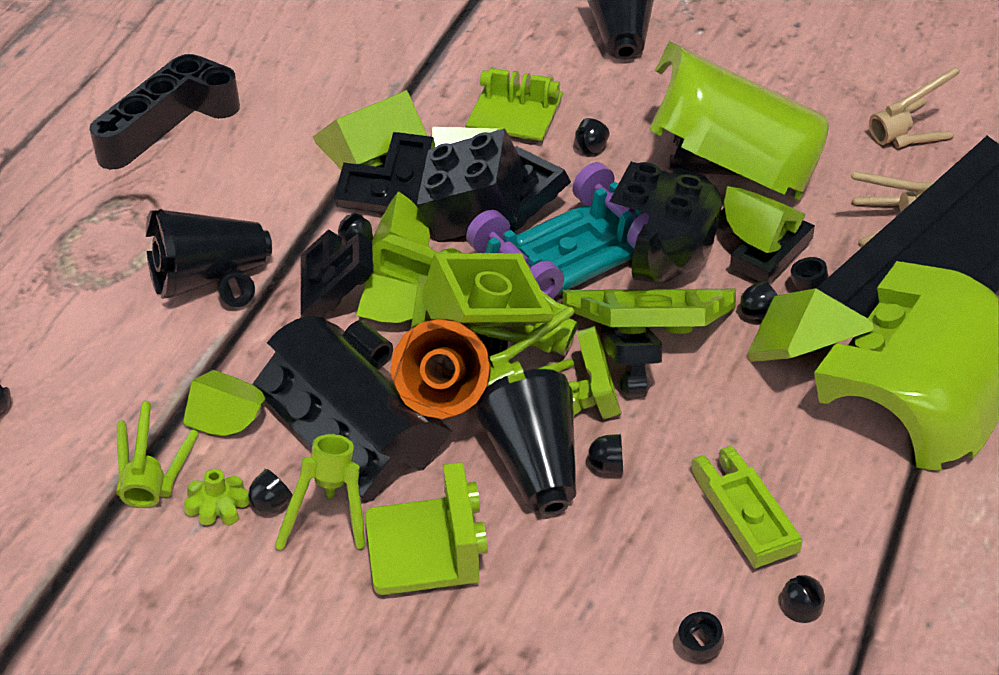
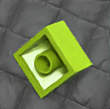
M406 90L334 120L315 134L313 139L320 149L342 170L343 162L375 167L381 166L383 164L381 157L388 154L393 132L427 136V133Z
M434 253L421 296L431 319H450L458 321L469 328L523 327L552 321L554 313L522 253Z

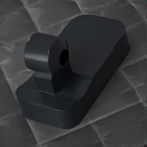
M602 326L601 343L604 350L609 356L613 357L616 364L626 365V371L620 379L622 392L626 397L646 396L650 389V378L645 372V364L662 362L661 340L648 327H646V332L625 334L618 332V327Z

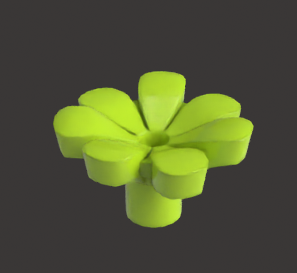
M210 469L204 474V481L194 480L188 485V498L184 501V511L188 516L199 514L198 521L203 525H212L217 515H220L224 524L232 525L239 520L236 507L244 508L250 504L249 493L244 489L245 487L240 477L231 476L224 478V473L221 470Z

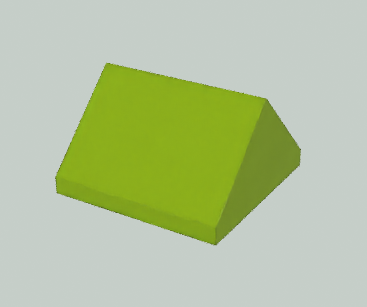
M816 288L776 295L747 354L750 362L789 359L873 331L874 327L871 320Z

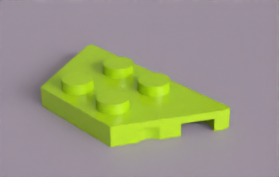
M736 289L562 290V304L573 307L574 313L609 327H618V332L640 334L646 332V327H665V331L668 333L684 334L692 332L695 326H707L736 308Z

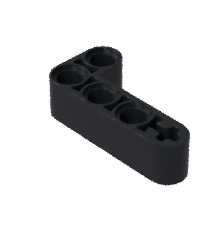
M184 54L171 60L90 124L89 130L98 165L109 170L127 166L194 111L218 119L235 115L240 110V101L234 70L194 54Z

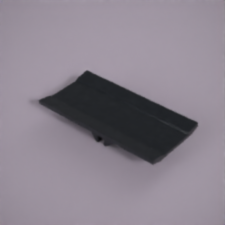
M989 136L983 138L816 289L868 318L879 303L877 287L896 261L961 272L983 284L998 296L999 144Z

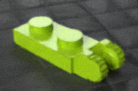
M728 446L720 449V452H718L721 468L726 473V475L721 477L706 456L701 455L692 459L691 468L696 482L699 483L702 491L706 493V496L754 569L801 552L802 537L754 468L747 466L734 447Z

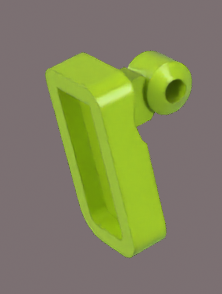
M389 234L374 245L373 272L376 275L418 285L419 274L428 275L434 253L439 252L411 240ZM447 248L440 251V253H462L455 248Z
M593 326L578 331L579 344L590 378L580 381V388L573 391L574 415L583 408L586 409L595 405L598 406L603 420L622 414L606 354L596 327Z

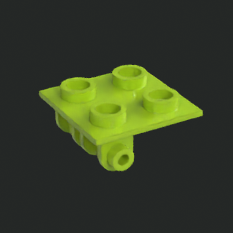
M493 67L489 71L483 70L480 76V85L485 87L465 127L498 128V130L505 128L509 136L519 137L524 140L543 141L563 96V91H560V82H555L553 77L532 75L531 77L530 73H524L520 85L518 71H513L510 78V71Z

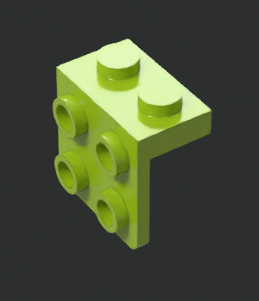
M463 462L443 464L445 498L377 506L366 511L365 521L373 586L376 593L388 595L480 582L478 554L488 553L484 522L474 523L473 513H480L478 488L476 482L467 483Z

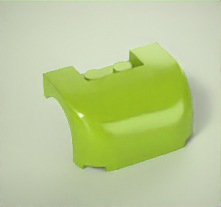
M669 41L655 72L663 74L672 65V75L664 99L649 130L661 136L664 129L684 139L682 148L784 195L788 187L792 188L791 195L800 200L816 169L826 143L829 129L827 117L810 107L778 92H774Z
M896 261L877 287L879 303L867 318L872 321L874 330L853 337L848 345L835 343L815 370L818 398L820 403L829 404L840 397L858 396L883 405L894 413L908 430L914 447L916 468L942 471V463L957 460L966 454L974 458L984 447L999 423V297L983 284L961 272Z

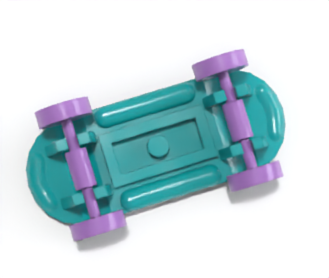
M594 162L584 167L578 173L572 187L574 196L585 205L577 209H571L517 235L510 230L509 221L500 212L488 210L479 214L471 222L466 233V239L469 245L478 253H522L540 289L553 299L556 295L562 293V290L573 288L632 259L638 235L641 236L643 226L648 223L651 214L609 202L618 183L614 182V174L603 163Z

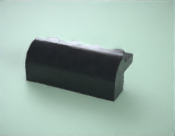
M317 316L298 318L279 329L267 342L275 353L252 385L263 392L265 401L311 447L313 441L318 436L325 434L341 435L353 442V462L360 466L358 485L360 497L373 501L401 462L424 470L452 432L439 418L422 416L406 406L400 398L391 374L342 328L332 322Z

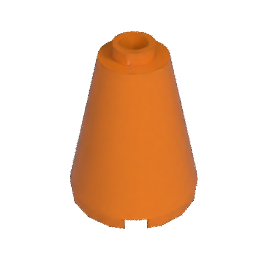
M431 319L419 323L402 336L393 351L390 372L400 398L406 406L422 416L444 419L468 411L481 399L489 383L491 365L489 354L483 341L471 328L450 319ZM446 356L453 361L455 370L447 368L445 364Z

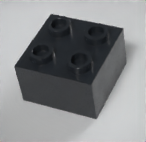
M506 129L490 133L482 132L472 138L451 144L443 143L428 150L417 207L438 242L466 235L471 222L479 214L488 210L500 212L509 223L517 222L525 165Z

